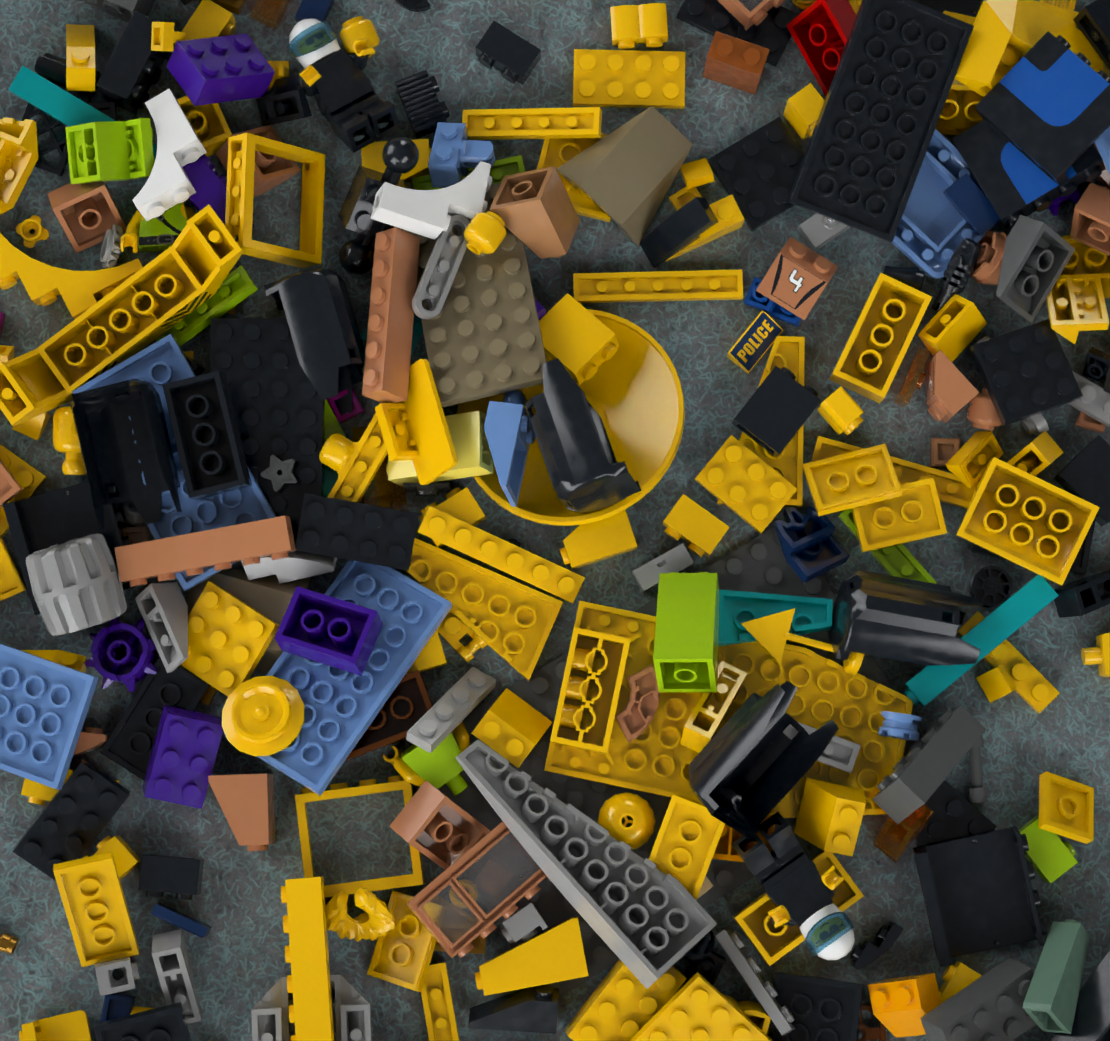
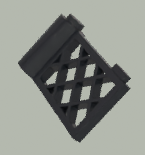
M50 53L44 54L43 57L39 56L35 64V72L66 91V59ZM95 70V92H67L89 104L98 89L96 84L101 77L100 71ZM28 103L22 121L25 119L30 120L31 117L41 113L46 127L37 130V136L49 131L55 143L43 150H40L38 145V155L42 163L37 161L34 167L62 177L68 163L67 140L58 142L53 129L63 124L59 121L50 124L46 113L39 109L34 110L35 107ZM57 149L61 156L58 167L48 166L43 155Z

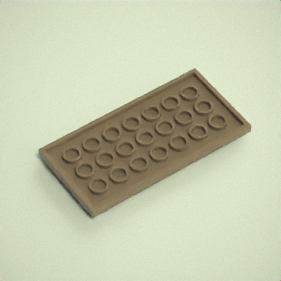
M501 182L492 184L489 191L486 192L484 199L488 202L486 212L490 211L489 209ZM452 227V232L458 236L457 229ZM506 227L507 234L493 254L481 253L477 255L470 251L468 247L466 248L441 312L431 319H421L428 362L442 408L543 384L542 364L546 363L547 359L525 245L523 241L519 240ZM406 230V232L420 238L417 289L437 238L434 240ZM422 301L423 308L428 310V304Z

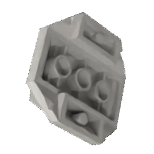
M330 974L335 1041H372L371 1003L342 974ZM287 976L281 977L251 1009L252 1041H291V1035H295V1023H290L289 1005H293V993H288Z

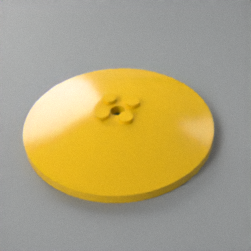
M587 309L616 334L620 346L611 359L605 360L598 367L597 372L591 379L585 380L581 385L578 384V386L584 392L587 401L601 417L616 461H625L628 472L635 482L638 481L641 491L629 495L612 506L596 511L575 512L567 509L558 500L537 438L535 437L534 443L529 446L517 507L511 506L499 483L494 462L492 474L473 476L481 489L498 505L517 516L542 524L571 526L592 523L614 516L638 502L655 487L669 469L676 456L684 429L685 405L681 383L672 361L662 346L645 330L627 319L611 313ZM541 384L519 390H522L529 401L531 397L543 393L544 387ZM505 393L458 404L457 414L479 410L487 414L489 401L503 402ZM533 406L531 409H532V411H533V413H534V415H535V414H536V411H535V408H534V406Z

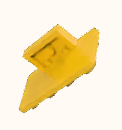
M419 359L410 366L407 400L397 403H380L375 407V411L390 461L413 460L419 483L421 485H428L456 466L458 459L427 359Z

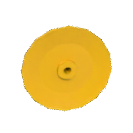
M274 676L254 677L241 683L228 696L222 709V728L227 740L240 752L252 756L273 755L286 749L298 737L304 723L305 706L298 690L287 680Z

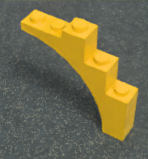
M0 232V288L2 290L9 289L16 285V280L20 278L31 300L37 306L41 304L42 306L50 305L61 294L74 319L96 304L98 299L105 297L144 267L139 258L117 267L96 271H73L53 267L29 257L14 247Z

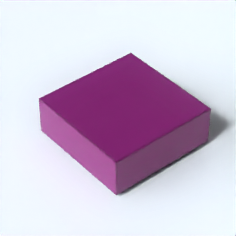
M353 388L352 413L347 412L340 415L334 403L335 400L348 394V389L338 392V396L328 398L339 424L364 413Z

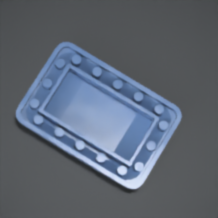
M936 129L891 243L928 276L940 279L945 277L943 275L944 271L947 270V265L962 240L969 238L978 243L995 224L978 236L943 193L967 173L985 195L958 149Z

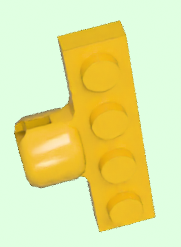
M376 413L358 442H353L339 433H334L324 443L319 459L323 464L338 473V479L328 497L360 503L388 453Z

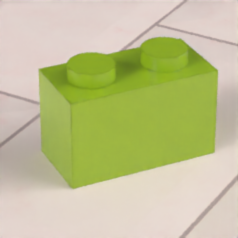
M1035 816L1018 830L1020 834H1025L1027 837L1029 851H1024L1026 859L1029 862L1031 861L1033 868L1045 883L1051 884L1078 863L1074 858L1076 851L1068 841L1064 840L1062 842L1057 834L1038 828L1039 816Z

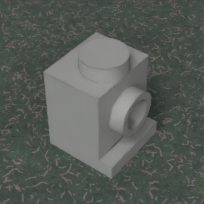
M529 901L510 917L502 920L505 927L501 931L507 941L512 944L519 939L526 942L538 933L535 928L541 926L544 930L548 925L532 901Z
M130 957L95 964L100 996L135 989V980L140 979L137 962L131 963ZM115 969H121L124 975L121 978H115L112 973Z

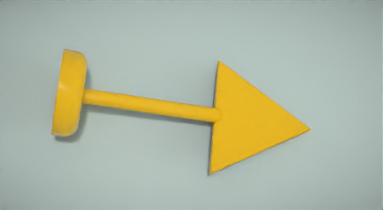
M795 608L741 623L779 664L781 663L787 640L834 652L832 644L789 633ZM851 652L847 661L843 660L845 672L856 675L862 664L864 654Z

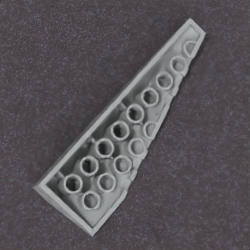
M476 740L456 757V760L527 853L646 989L717 925L716 921L676 878L670 874H664L656 868L655 863L647 858L644 860L630 850L632 847L623 841H617L609 835L608 830L571 804L566 805L547 787L543 789L532 781V777L527 773L516 770L509 765L507 759L480 740Z

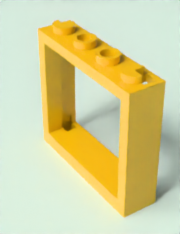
M251 133L228 137L225 226L235 240L238 237L237 242L244 251L243 255L299 268L322 264L325 154ZM255 150L302 163L299 251L252 240Z
M401 775L388 777V783L377 784L376 779L361 780L358 787L348 788L347 782L331 784V790L324 791L321 796L308 788H301L302 794L295 795L304 878L315 877L306 802L403 790L404 804L406 806L414 796L413 785L406 782ZM410 845L413 874L324 885L325 897H333L341 890L347 894H355L359 887L367 888L371 892L423 885L425 883L421 852Z

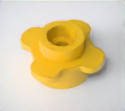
M37 215L31 216L30 219H26L16 226V232L24 239L23 244L27 248H33L35 243L40 240H47L49 237V231L43 228L42 220ZM32 229L35 230L34 234H30Z

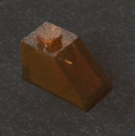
M924 804L899 824L889 817L873 845L896 863L923 830L934 812Z

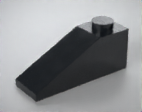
M1110 570L1054 589L1059 595L1054 599L1059 618L1083 616L1110 604Z
M549 985L524 988L470 1008L468 1028L556 1034L559 988H552Z

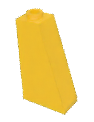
M578 916L572 917L480 964V972H475L477 990L483 989L484 996L589 976Z

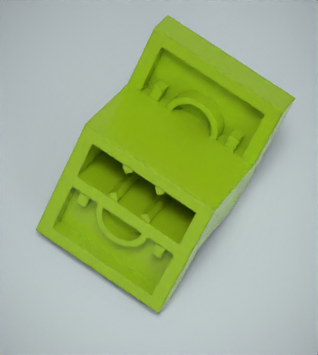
M138 118L128 121L91 122L65 127L71 184L126 181L150 176L155 163L152 144L153 129L150 118Z

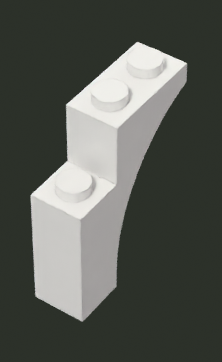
M170 89L145 102L156 128L157 153L152 172L141 191L134 197L133 202L146 221L159 217L167 209L186 201L191 195L196 193L183 166L195 162L200 156L207 153Z
M480 161L465 179L449 187L437 190H413L384 182L375 195L371 219L435 240L442 231H447L452 216L462 215L471 222L477 213L486 212L488 202L484 199L492 183V176L489 175L491 164Z

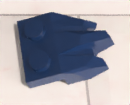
M810 506L806 509L805 516L795 507L784 508L783 515L786 522L783 520L775 521L776 532L786 562L804 583L847 562L850 555L832 535L836 527L826 515L818 516L817 510Z

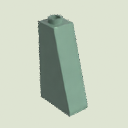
M1076 920L1053 921L1023 1002L1022 1008L1042 1031L1071 1034L1091 936L1083 925Z

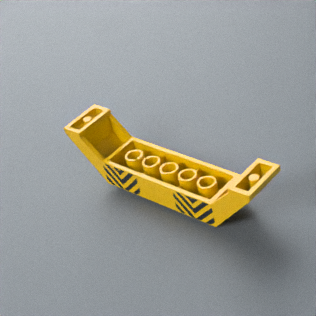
M208 204L186 221L187 225L172 246L38 348L5 363H0V409L11 425H18L73 400L72 391L139 353L214 296L244 251L211 205Z

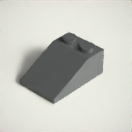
M1020 215L1006 238L996 297L1025 320L1032 323L1074 253L1075 248L1045 223Z

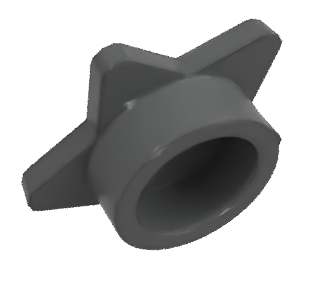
M275 455L270 456V467L261 473V477L271 480L275 492H278L286 483H297V479L292 471L295 459L281 461ZM278 470H282V475L277 474Z

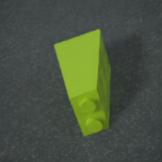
M709 572L659 573L653 655L659 692H717L719 636L717 573Z

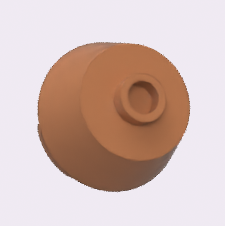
M988 230L986 235L978 242L982 247L971 274L976 283L998 286L1005 242L1008 237L1004 232L993 233Z

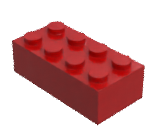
M817 0L786 25L825 96H827L857 16L848 0Z

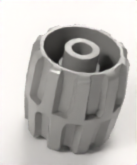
M90 534L81 538H75L63 544H56L49 548L38 550L26 557V566L33 596L46 628L51 635H63L83 630L119 617L127 610L118 567L102 534Z

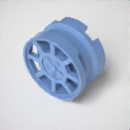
M881 711V716L885 720H883L882 726L879 727L878 735L919 741L920 733L917 732V723L922 722V717Z

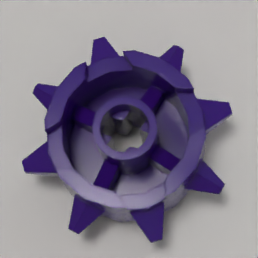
M116 617L111 620L110 627L101 629L98 634L90 633L89 637L93 641L91 646L92 657L85 662V666L94 667L103 676L101 686L103 689H106L116 681L125 684L130 692H134L136 683L144 679L149 673H157L158 670L153 666L157 650L153 640L143 632L144 619L141 618L131 626L121 623L119 618ZM123 649L127 652L125 658L120 655Z

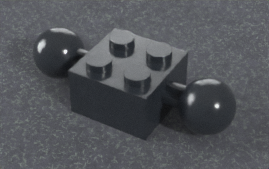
M395 137L384 146L382 152L383 162L386 165L384 173L359 165L338 215L339 219L346 229L358 232L356 239L347 241L339 253L342 267L350 274L361 275L373 267L374 249L371 245L374 238H376V233L395 227L371 219L375 195L384 182L399 187L415 190L410 182L400 179L401 175L411 171L419 160V151L416 144L406 137Z

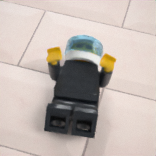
M314 18L303 19L293 27L289 35L288 51L304 67V70L299 75L302 77V88L305 94L315 97L322 116H325L335 134L354 153L375 142L373 134L380 139L399 129L400 125L394 105L389 101L383 102L371 86V81L362 72L366 67L369 55L375 52L374 48H368L369 38L354 41L353 49L355 53H346L340 49L336 39L338 36L329 22H321ZM380 123H389L384 128L378 127ZM356 136H365L363 139L359 141L354 140V137Z
M777 811L758 825L759 832L772 851L769 852L757 834L752 839L742 836L731 845L761 884L766 896L777 906L767 912L771 916L775 928L781 925L790 927L796 925L798 928L800 927L806 946L813 956L818 955L825 960L843 958L852 950L855 941L853 931L855 925L847 914L833 904L832 898L835 896L836 887L845 878L843 876L840 877L835 872L834 866L820 876L814 862L807 857L796 839L791 826ZM775 824L781 825L780 828L768 836L767 831L771 826ZM752 841L757 842V844L754 845L752 848L747 850L745 853L743 852V848L747 843Z

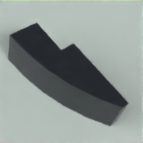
M696 197L656 227L640 245L653 268H656L700 238L699 235L719 221L704 197Z

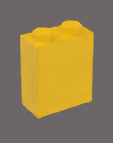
M568 293L539 320L546 356L550 360L558 358L579 385L585 380L591 379L597 372L598 367L605 360L611 359L620 346L616 334Z

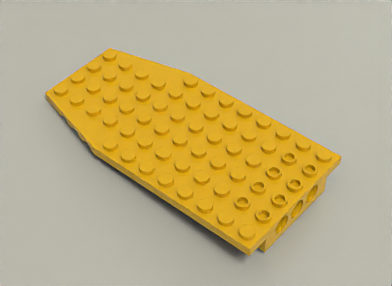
M579 601L544 771L666 797H672L674 792L702 803L692 791L689 783V764L699 753L680 743L684 726L703 692H660L657 710L651 723L642 734L628 743L615 716L624 710L629 701L630 687L627 677L652 664L654 665L656 616ZM758 641L718 647V666L723 661L748 673L724 725L753 693L763 697L778 683L781 686L786 681H789L797 687V690L785 712L797 722L815 729H819L833 720L839 728L834 736L861 745L851 773L816 761L773 809L774 813H769L771 816L778 811L783 818L798 817L807 778L863 789L866 799L863 815L887 814L872 799L880 791L876 786L884 777L891 775L894 771L892 767L903 757L906 740L878 735L879 727L882 726L883 720H885L881 716V711L911 715L913 702L907 696L882 684H878L859 673L856 675L848 674L843 666L804 647L786 644L780 664Z

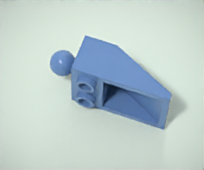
M520 390L505 393L503 402L489 401L484 424V431L500 486L513 507H517L529 446L534 443L536 437L524 407L523 392Z

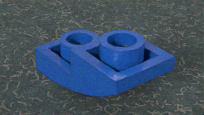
M754 277L744 304L760 312L763 310L771 317L799 327L801 318L756 291L762 279Z

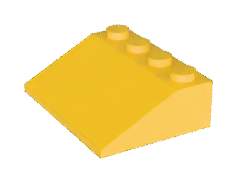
M993 457L978 483L956 535L1062 586L1100 507Z

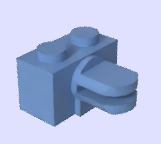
M437 123L428 162L433 187L446 188L462 181L463 176L468 175L469 168H475L480 161L491 164V167L494 165L495 154L493 144L490 141L468 140L465 123Z

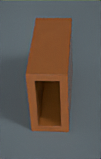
M716 31L706 58L703 77L755 95L770 49Z

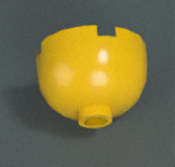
M628 792L615 794L606 800L599 810L597 820L599 825L609 831L610 836L632 847L630 850L637 849L648 842L654 832L656 822L654 811L647 800L638 794ZM624 817L625 822L622 825V818ZM628 823L632 824L630 827H625Z

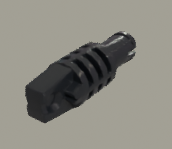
M969 238L962 240L947 265V270L944 271L943 275L945 277H942L940 280L941 289L934 304H932L931 308L939 312L952 296L961 294L964 291L968 278H970L975 268L981 245Z

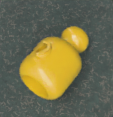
M71 406L59 407L53 415V446L58 452L65 453L62 471L64 475H86Z

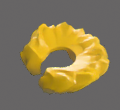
M359 887L354 894L356 907L366 911L354 919L347 913L349 894L342 890L337 892L325 906L327 930L337 932L340 939L346 937L349 940L354 938L357 942L361 939L375 941L378 937L386 936L388 931L395 928V920L392 913L387 909L386 903L377 898L372 892H369L367 888Z

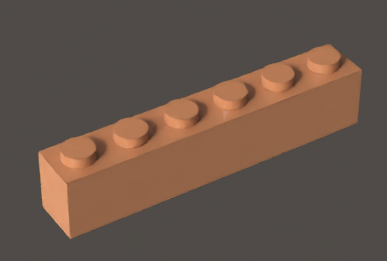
M397 227L376 233L362 395L381 403L405 401L408 396L414 323L412 299L417 286L420 238Z
M289 516L274 517L114 548L120 582H129L130 587L147 584V579L158 577V582L176 579L175 573L185 571L187 576L203 574V568L214 566L215 571L232 568L233 562L243 561V566L261 563L260 557L271 556L272 560L289 558L288 552L296 551Z

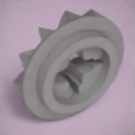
M112 225L111 229H107L100 252V262H102L104 269L114 267L119 258L121 250L120 238L123 235L121 226Z

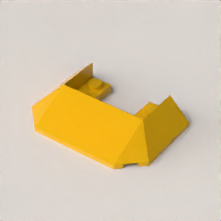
M986 0L982 2L974 20V28L954 79L985 97L1018 63L1020 57L1023 58L1048 31L1056 38L1061 35L1071 45L1069 49L1074 54L1082 53L1091 62L1090 67L1095 72L1102 70L1110 78V70L1081 30L1035 0Z
M1063 235L1062 238L1074 247L1075 251L1047 296L1046 303L1051 329L1073 344H1076L1079 331L1108 330L1109 318L1105 298H1110V256L1070 238V235Z

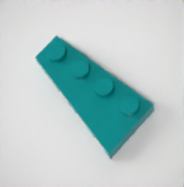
M719 589L718 647L757 641L741 624L742 622L795 608L789 633L800 635L831 630L833 599Z

